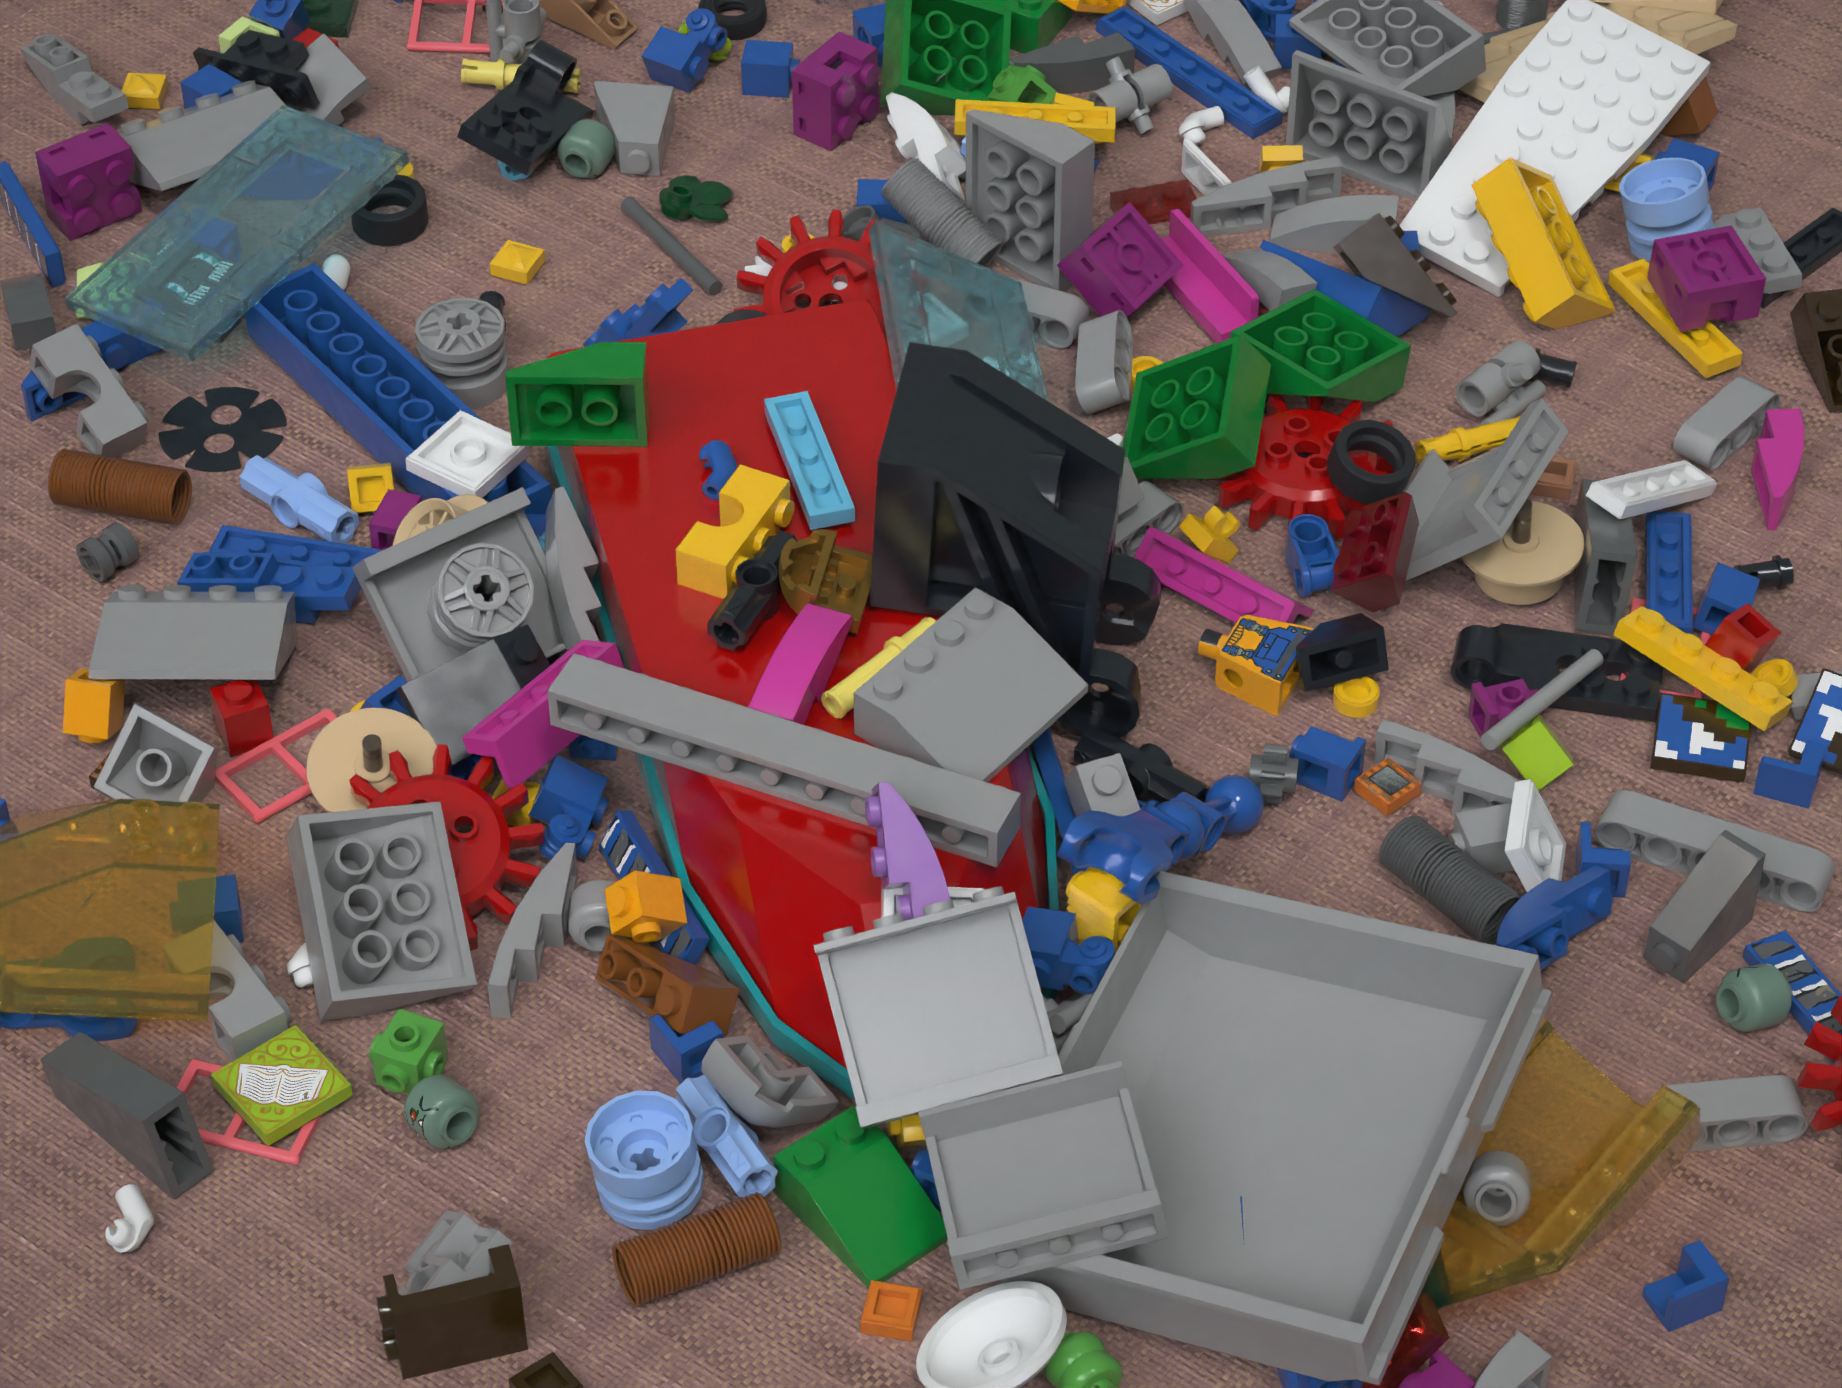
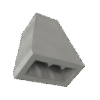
M595 81L596 118L614 136L616 147L614 160L620 173L660 176L675 121L674 86Z

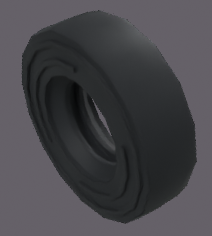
M700 0L698 9H708L714 14L717 24L727 30V37L730 40H742L756 35L764 28L767 21L765 0ZM733 9L746 12L738 16L720 14V12Z

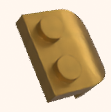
M816 529L812 531L809 538L798 541L793 537L789 539L781 551L778 569L780 586L789 606L797 614L809 603L852 615L853 621L848 632L857 634L871 591L873 555L835 545L837 531Z

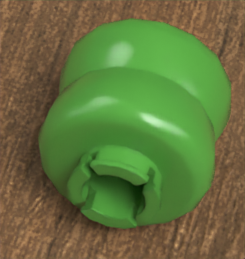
M1069 1332L1064 1334L1053 1358L1044 1367L1047 1380L1056 1388H1118L1123 1377L1120 1363L1107 1353L1102 1340L1092 1332Z

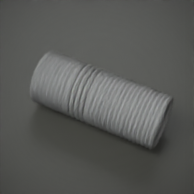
M913 158L903 164L889 178L881 190V197H884L893 208H896L898 214H901L910 225H913V228H916V231H919V234L925 240H928V243L932 244V247H935V250L939 251V254H942L947 259V262H950V265H953V268H956V271H959L965 279H971L985 269L1003 246V241H1000V238H997V235H994V232H991V229H988L983 221H980L979 217H975L972 210H968V207H965V203L959 201L957 195H954L945 184H942V181H939V178H936V175H933L931 170L925 164H922V161H919V158Z

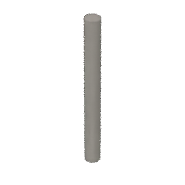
M1591 649L1485 732L1481 736L1482 745L1488 750L1496 749L1603 663L1602 654L1596 649Z

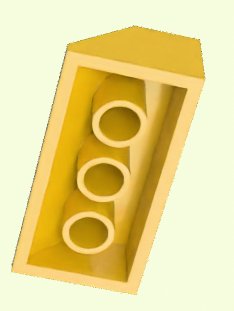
M1510 157L1471 185L1477 197L1475 201L1476 208L1480 215L1488 221L1493 231L1491 240L1496 249L1504 255L1509 265V268H1507L1508 277L1520 289L1525 300L1523 309L1532 322L1540 323L1556 330L1608 316L1616 311L1552 175Z

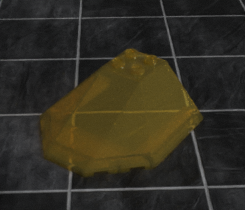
M114 799L26 813L0 826V1012L207 1022L220 804L197 801L174 802L151 799Z
M1544 1017L1493 1131L1485 1133L1475 1155L1476 1158L1485 1152L1501 1150L1512 1153L1523 1160L1530 1171L1532 1179V1192L1528 1210L1515 1223L1509 1226L1496 1227L1465 1206L1463 1182L1442 1229L1445 1240L1417 1302L1427 1310L1432 1311L1559 1272L1628 1221L1647 1202L1650 1195L1670 1172L1681 1163L1684 1156L1698 1141L1701 1109L1693 1101L1665 1085L1658 1090L1645 1106L1641 1105L1554 1033L1553 1030L1555 1028Z

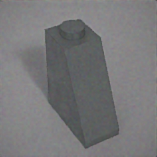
M1724 830L1651 924L1644 959L1652 963L1658 970L1671 975L1683 984L1687 982L1752 920L1766 854L1729 831Z

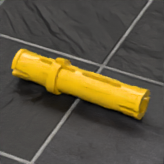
M1521 416L1464 430L1462 427L1450 429L1448 434L1417 440L1414 445L1416 460L1420 465L1428 451L1432 449L1435 450L1443 461L1455 460L1461 462L1469 460L1471 455L1490 451L1491 447L1496 448L1503 445Z

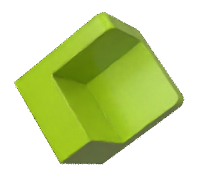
M1540 714L1501 744L1503 751L1526 780L1531 779L1538 790L1574 765L1571 753Z

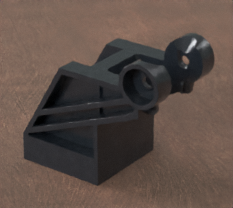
M909 342L878 459L870 606L943 616L976 587L1012 607L1088 684V692L1057 719L1061 726L1078 737H1081V734L1090 725L1100 727L1119 738L1125 736L1135 728L1140 716L1142 701L1139 671L1135 663L1122 654L1095 648L1096 640L1110 645H1128L1145 638L1155 619L1162 594L1160 580L1151 567L1139 559L1114 553L1125 449L967 350ZM1110 603L1120 604L1124 608V610L1120 612H1114L1109 610L1107 608V605ZM1100 683L1107 685L1109 689L1107 691H1097L1091 685Z

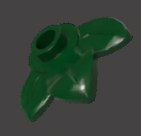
M684 175L672 179L669 182V187L660 191L659 202L662 213L673 219L686 220L693 215L701 220L723 221L727 220L728 215L720 205L731 200L734 193L729 187L720 182L704 181L701 183L696 176Z

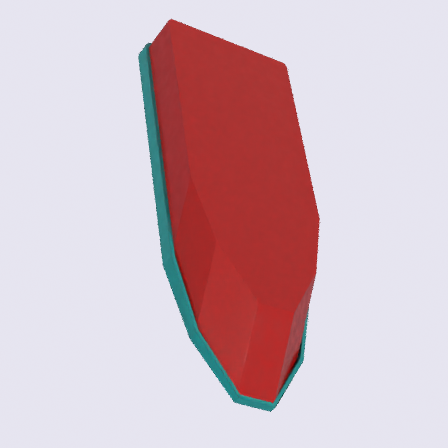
M851 301L616 341L646 342L650 396V422L647 447L545 446L546 460L555 488L564 486L600 562L591 584L602 605L595 620L601 642L616 643L625 669L748 707L771 657L783 636L798 616L789 606L782 592L778 597L779 608L777 614L766 621H761L747 643L736 647L733 651L720 647L718 642L708 634L707 629L709 619L724 599L677 583L675 550L695 523L699 521L712 526H721L719 500L708 498L702 491L703 483L713 470L704 466L708 460L707 458L700 460L699 451L702 446L708 444L711 440H721L728 444L738 467L741 464L790 480V500L794 502V513L788 526L781 527L779 531L794 534L797 541L809 538L813 531L809 528L765 416L764 399L808 391L855 507L854 522L818 529L837 531L835 545L873 555L878 459L900 375L873 307L866 301ZM579 348L554 352L550 354L547 358L557 356L566 352H570ZM869 594L858 633L848 632L824 692L830 690L858 667L884 649L883 645L891 637H901L920 623L924 617H931L937 621L942 616L870 606ZM821 700L820 703L813 702L805 721V726L821 729L837 736L876 747L854 734V708L846 713L843 718L836 719L826 711ZM1027 747L988 782L1021 793L1020 828L999 865L993 867L934 848L944 873L947 887L984 888L986 890L1002 886L1004 894L1015 892L1022 920L1028 906L1059 911L1054 810L1030 749ZM634 752L671 876L680 878L683 896L710 938L706 945L731 983L740 989L739 995L772 1043L804 1066H809L814 1073L855 1100L818 955L815 953L813 945L824 943L823 934L832 930L850 926L853 927L854 934L874 929L873 920L881 918L882 881L881 877L874 878L870 857L871 847H878L876 829ZM1040 987L1041 993L1047 1000L1053 998L1055 1001L1059 992L1058 989Z

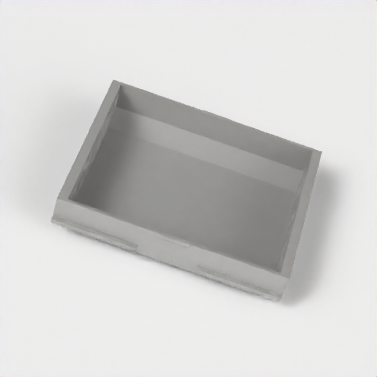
M1160 871L1156 877L1160 884L1157 897L1141 905L1080 1021L1074 1024L1058 1056L1063 1075L1086 1070L1097 1065H1106L1118 1061L1123 1062L1129 1092L1150 1168L1161 1199L1169 1238L999 1281L1003 1283L1032 1281L1044 1284L1054 1290L1065 1310L1328 1382L1358 1379L1379 1386L1445 1240L1442 1229L1485 1133L1493 1131L1552 1001V991L1542 989L1539 955ZM1240 1196H1242L1243 1227H1242V1214H1241Z

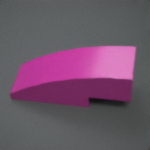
M1801 408L1766 409L1761 439L1756 441L1751 474L1767 530L1777 529L1794 497L1804 449V424Z
M807 603L795 618L771 657L748 708L804 725L813 702L820 703L821 695L824 693L852 624V615Z

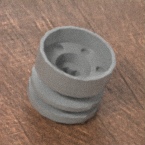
M452 298L437 302L424 310L417 319L415 336L418 343L417 353L420 357V362L471 410L488 406L501 398L506 391L505 375L506 371L509 370V362L506 352L505 321L500 311L488 302L474 298Z
M476 543L462 547L447 559L428 594L427 614L433 631L446 645L461 653H466L496 637L518 629L533 605L534 584L529 569L516 553L498 544ZM478 586H483L485 593L493 594L488 602L484 601L482 594H475Z

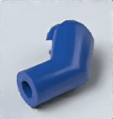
M711 440L708 444L702 446L699 451L700 460L705 458L708 460L704 466L713 470L703 483L702 491L708 498L719 500L720 490L738 468V465L728 444L721 440Z

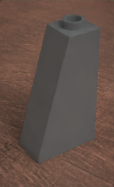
M1582 479L1574 514V521L1580 527L1585 540L1583 557L1574 569L1575 630L1613 635L1619 620L1625 616L1638 556L1631 517L1618 519L1588 498L1586 494L1592 482L1596 481Z
M79 1032L40 1059L55 1097L172 1199L177 1198L214 1171L185 1095L179 1089L82 1032Z

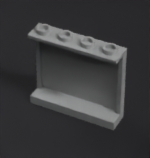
M1542 398L1527 406L1504 444L1451 469L1434 449L1428 451L1403 491L1413 496L1419 520L1405 581L1503 538L1569 432Z
M523 487L371 555L352 567L408 682L464 654L446 645L433 631L427 614L428 594L447 559L462 547L476 543L501 545L516 553L529 569L534 584L533 605L520 627L529 625L547 659L556 654L560 658L568 652L560 633L550 594L546 556L523 511L525 507L531 504ZM478 586L475 594H482L484 601L487 602L493 595L485 593L483 586Z
M1002 886L982 890L972 894L974 903L954 908L953 900L937 902L923 907L924 916L904 921L903 913L888 915L873 920L874 929L857 934H854L852 926L832 930L823 934L824 943L813 945L822 970L857 1105L856 1111L861 1128L865 1129L918 1115V1111L934 1108L941 1104L954 1103L986 1095L993 1091H1002L1038 1082L1045 1078L1063 1075L1015 892L1004 894Z
M1122 1061L1097 1065L1086 1070L1054 1078H1045L1038 1082L1002 1091H993L986 1095L954 1103H945L934 1108L918 1111L947 1233L949 1252L960 1290L1169 1238L1161 1199L1155 1186Z

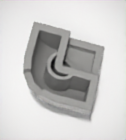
M748 1035L715 1039L702 1060L701 1072L735 1113L753 1125L778 1129L817 1122L825 1118L839 1103L809 1066L788 1069L769 1046L757 1047Z
M446 1210L403 1267L411 1275L405 1287L402 1285L398 1289V1293L400 1295H407L491 1275L488 1249L507 1244L511 1246L513 1242L498 1229L477 1225L465 1213Z

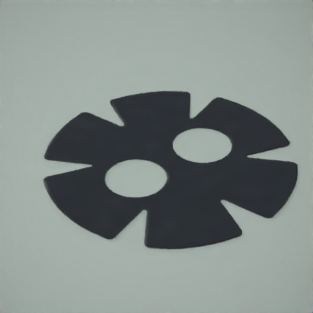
M220 387L204 391L207 407L191 396L178 402L167 412L162 422L184 428L158 433L161 447L171 459H177L196 450L185 464L186 467L200 471L221 472L241 468L238 451L250 459L256 455L261 458L268 456L276 449L284 437L261 430L286 426L287 423L282 408L273 399H268L249 408L259 395L258 391L240 387ZM224 405H233L241 410V417L236 422L226 425L215 423L211 418V414L216 408ZM225 433L233 437L234 445L228 451L212 453L205 449L204 441L213 434Z

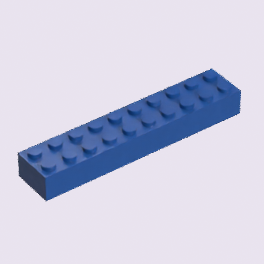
M313 263L242 296L248 335L381 464L391 463L392 475L412 494L422 496L423 500L440 498L447 501L459 496L407 471L405 459L460 410L478 419L481 418L327 274ZM524 460L488 492L483 499L491 502L523 487L531 504L523 509L524 513L546 514V509L552 497L551 484Z

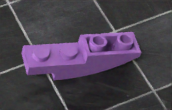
M878 782L871 789L872 796L865 798L868 827H876L878 847H871L872 873L874 878L881 877L882 889L903 888V895L896 897L897 914L903 913L904 921L924 916L923 907L951 899L935 850L921 823L906 801L889 782Z

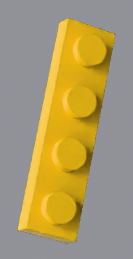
M956 99L954 135L966 136V113L974 109L1062 123L1095 140V144L1115 142L1116 107Z
M1644 258L1609 272L1608 284L1705 378L1741 365L1743 352L1709 320H1707L1706 327L1680 332L1647 279L1649 263Z
M1641 606L1620 619L1616 626L1614 636L1763 731H1766L1786 717L1793 701L1779 693V690L1774 685L1760 681L1741 669L1736 661L1722 657L1705 646L1698 637L1681 631L1654 610Z

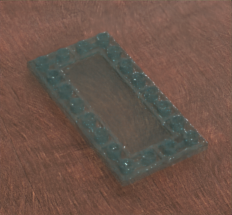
M282 105L65 297L67 307L76 313L190 361H194L224 332L231 329L234 323L251 307L258 304L261 298L276 284L284 280L300 262L311 255L324 240L337 231L360 207L366 205L368 200L385 184L392 181L395 175L409 163L407 153L404 150Z
M875 220L868 232L896 391L909 342L967 350L1048 401L1022 283Z

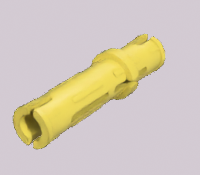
M464 58L462 61L464 69H461V83L494 85L497 90H503L513 81L517 68L522 64L506 63L501 58L497 62ZM580 68L574 70L571 79L562 90L563 92L579 94L580 85L578 83H581Z
M924 617L920 623L901 637H891L883 645L884 649L858 667L830 690L822 693L821 701L826 711L836 719L843 718L846 713L854 708V692L933 625L936 620L931 617Z

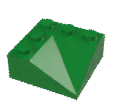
M887 0L885 7L880 105L888 107L886 96L892 92L916 102L930 115L955 116L956 99L991 101L988 96L994 88L993 82L1002 70L1009 66L1012 10L977 0Z
M1316 289L1231 331L1230 338L1242 334L1271 364L1267 394L1327 396L1377 402L1403 388L1411 345Z
M1242 334L1136 374L1123 444L1125 457H1128L1136 478L1219 479L1255 466L1271 364Z

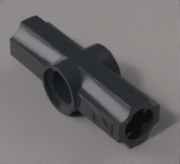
M779 531L775 536H769L753 559H748L737 566L735 571L736 583L707 624L708 634L718 642L720 647L734 651L736 647L745 645L761 621H766L777 614L779 608L778 597L782 593L778 570L781 551L789 539L793 537L796 540L794 534Z
M1090 725L1081 734L1080 740L1074 748V760L1080 764L1120 753L1137 800L1145 801L1147 799L1150 801L1154 799L1161 804L1170 801L1182 792H1186L1205 803L1206 793L1210 786L1173 767L1170 757L1157 745L1145 743L1140 748H1137L1100 727Z

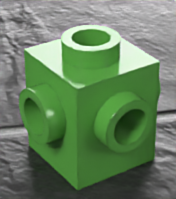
M1009 65L1008 68L1002 70L993 82L994 88L988 98L991 101L1050 104L1057 91L1045 82V75L1030 65H1026L1025 68Z
M398 1009L385 1031L375 1036L370 1047L369 1059L373 1062L376 1084L395 1093L403 1092L409 1094L413 1087L424 1078L434 1074L442 1075L448 1056L444 1023Z

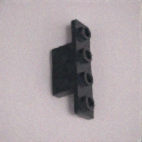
M248 30L246 33L241 34L225 53L200 47L193 52V56L199 66L198 71L210 64L242 83L255 81L256 85L270 87L283 102L310 109H315L320 104L307 74L294 71L309 56L305 44L302 42Z

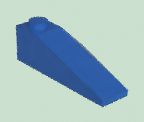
M1266 240L1262 241L1260 248L1263 251L1272 252L1288 259L1317 282L1316 290L1396 337L1426 319L1429 313L1423 307L1380 285Z

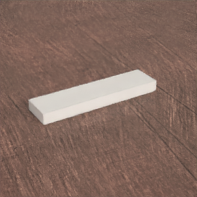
M1682 460L1592 482L1586 496L1618 519H1624L1709 497L1712 495L1717 483L1715 482L1716 480L1688 461Z

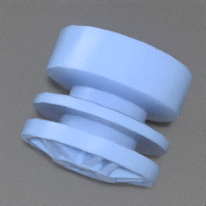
M1661 158L1645 162L1623 176L1619 185L1625 217L1627 218L1625 223L1629 246L1632 254L1637 258H1644L1647 262H1650L1654 239L1715 228L1712 220V210L1708 203L1710 196L1706 173L1703 166L1697 162L1685 158Z
M634 1091L616 1096L597 1110L588 1123L585 1145L604 1211L615 1222L631 1229L642 1230L662 1228L663 1225L667 1226L668 1223L672 1224L673 1221L677 1222L688 1215L702 1197L705 1181L688 1111L675 1098L658 1091Z

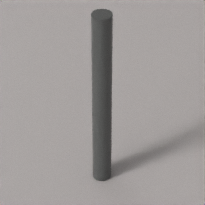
M627 197L622 201L621 209L710 295H716L721 291L722 283L633 197Z

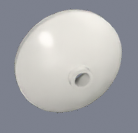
M1014 1281L989 1287L964 1299L936 1322L919 1348L916 1370L924 1388H1020L1043 1370L1053 1358L1061 1343L1066 1329L1067 1314L1060 1298L1054 1290L1044 1284L1032 1281Z

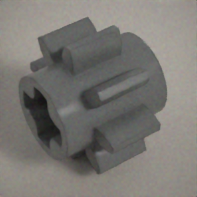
M1265 743L1264 755L1251 754L1249 778L1260 788L1264 802L1282 804L1283 793L1295 794L1299 759L1287 757L1288 746Z

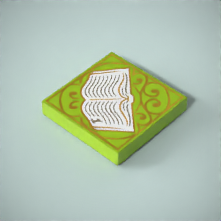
M296 1025L211 1074L213 1086L267 1146H270L353 1096L351 1084Z

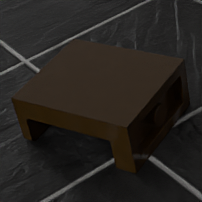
M509 1244L488 1249L491 1275L407 1295H400L398 1293L394 1274L383 1276L386 1295L376 1298L383 1328L381 1330L387 1360L398 1359L403 1380L528 1350L521 1285Z

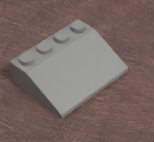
M1318 0L1289 19L1290 27L1347 69L1422 97L1456 91L1486 71L1484 35L1435 0Z
M1296 50L1293 53L1286 145H1303V158L1309 161L1338 156L1343 165V174L1417 201L1452 151L1441 104Z
M247 81L233 86V93L219 97L218 93L199 97L195 99L196 106L182 110L181 106L164 109L158 112L159 119L145 123L143 118L126 122L121 125L122 131L118 133L132 148L135 169L131 170L129 181L158 191H164L309 140V132L270 87L256 85L255 81Z
M974 109L966 113L965 207H968V210H972L975 217H979L980 221H983L985 226L991 229V232H994V235H997L1000 241H1003V246L993 259L994 261L1040 286L1062 292L1073 286L1057 264L1087 240L1092 233L1095 140L1062 123Z
M141 585L118 587V592H113L104 603L88 670L89 679L275 680L297 645L295 592H282V587L275 585L259 586L254 588V592H237L236 587L230 585L213 586L209 588V592H191V587L186 585L167 586L163 588V592H145V587Z
M975 587L854 692V734L879 749L910 757L949 771H955L988 783L1088 692V684L1012 607Z
M440 802L297 816L286 836L320 1021L371 1015L476 987L477 982Z

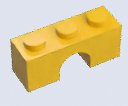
M740 464L719 492L721 526H712L697 521L676 548L677 583L724 599L736 583L735 571L737 566L748 559H753L769 536H775L781 527H787L794 513V502L790 500V480Z

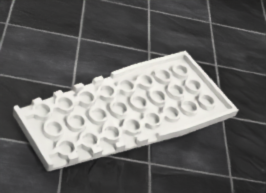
M1566 0L1509 67L1399 226L1403 231H1417L1420 253L1423 257L1489 293L1500 297L1504 293L1505 286L1511 281L1507 274L1509 265L1504 255L1496 249L1491 240L1493 231L1488 221L1480 215L1476 208L1475 201L1477 197L1471 185L1511 157L1552 175L1574 222L1579 216V211L1588 202L1593 203L1603 193L1604 186L1612 178L1617 179L1647 149L1709 73L1711 62L1590 0Z

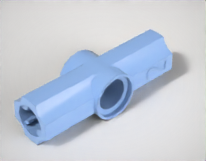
M256 455L246 462L245 469L239 476L241 488L270 505L275 517L290 529L296 528L301 524L329 542L346 544L353 539L354 532L360 525L358 513L330 497L321 481L311 473L306 472L298 477L270 459L261 458Z
M704 1075L697 1078H686L675 1089L677 1093L676 1100L689 1113L696 1143L707 1151L740 1198H745L746 1195L750 1196V1193L754 1194L755 1192H759L765 1197L776 1187L775 1176L778 1170L758 1144L756 1133L742 1122Z

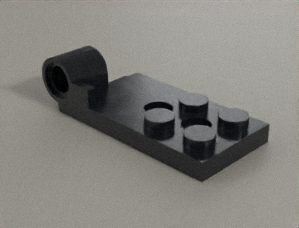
M543 40L538 41L531 50L527 60L517 68L513 81L463 122L457 137L517 171L528 175L558 148L562 138L573 124L579 120L591 119L595 112L593 109L562 93V90L566 87L574 73L577 59Z
M1501 623L1496 627L1490 628L1482 625H1472L1458 633L1451 665V676L1457 684L1467 689H1472V684L1481 682L1483 687L1523 679L1529 690H1540L1561 673L1560 669L1568 668L1589 650L1596 649L1602 654L1603 663L1548 707L1656 722L1663 666L1619 639ZM1621 673L1626 676L1625 679L1619 681L1605 677L1611 674L1621 676Z

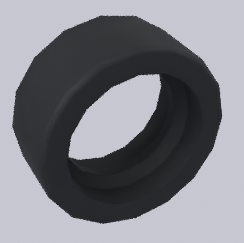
M376 175L359 183L354 187L349 196L353 231L360 239L371 244L389 246L411 241L424 232L429 222L425 189L418 181L405 175ZM387 205L407 207V209L394 214L384 215L370 212L373 209Z
M1374 420L1354 421L1343 427L1337 435L1327 458V472L1332 483L1342 494L1356 502L1371 504L1404 491L1415 468L1416 454L1410 441L1394 427ZM1353 450L1374 452L1383 457L1392 466L1394 473L1386 475L1369 473L1358 467L1350 459L1348 452Z

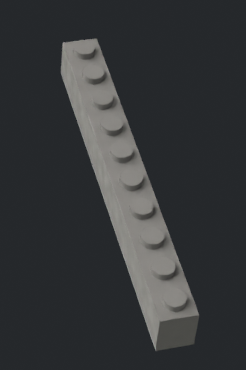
M574 653L547 690L550 724L865 826H868L865 813V798L872 796L871 789L878 782H889L911 808L934 848L993 867L999 865L1020 828L1021 793L974 779L955 771L923 763L910 757H904L872 747L866 743L837 736L821 729L786 720L776 715L754 710L732 701L703 694L687 687L652 678L642 673H636L601 660H595Z

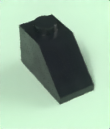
M1363 613L1320 623L1296 646L1301 690L1304 692L1389 670L1384 627Z

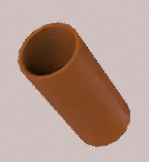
M62 449L55 455L49 469L48 493L54 504L178 525L187 514L192 494L191 477L185 469Z
M755 1192L754 1194L750 1193V1196L746 1195L745 1198L741 1197L740 1200H731L730 1203L726 1202L725 1205L721 1204V1206H716L714 1209L703 1211L702 1214L697 1213L696 1216L691 1215L687 1219L683 1218L682 1221H673L672 1224L668 1223L667 1226L663 1225L662 1228L658 1227V1229H653V1231L649 1230L648 1233L644 1232L643 1235L639 1234L638 1237H629L628 1240L624 1239L623 1242L614 1243L612 1254L623 1291L630 1303L638 1307L639 1304L643 1305L644 1302L648 1304L649 1301L653 1302L654 1299L658 1300L659 1297L663 1298L664 1295H672L673 1292L677 1293L678 1290L682 1291L683 1288L687 1289L688 1286L692 1288L693 1285L697 1286L698 1283L702 1284L703 1281L707 1282V1280H712L713 1277L718 1278L719 1274L724 1276L725 1272L729 1274L731 1270H740L741 1267L745 1268L746 1265L750 1266L751 1263H760V1260L764 1261L765 1258L769 1259L770 1256H779L782 1244L780 1232L771 1207L761 1193Z

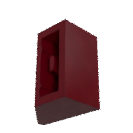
M1403 492L1350 510V514L1343 526L1345 534L1340 554L1333 566L1334 578L1330 591L1371 612L1400 604L1419 526L1411 494Z

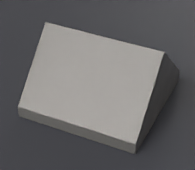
M136 703L105 762L94 788L169 830L177 831L214 788L218 747Z

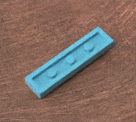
M808 391L764 399L765 416L810 530L854 522V504Z

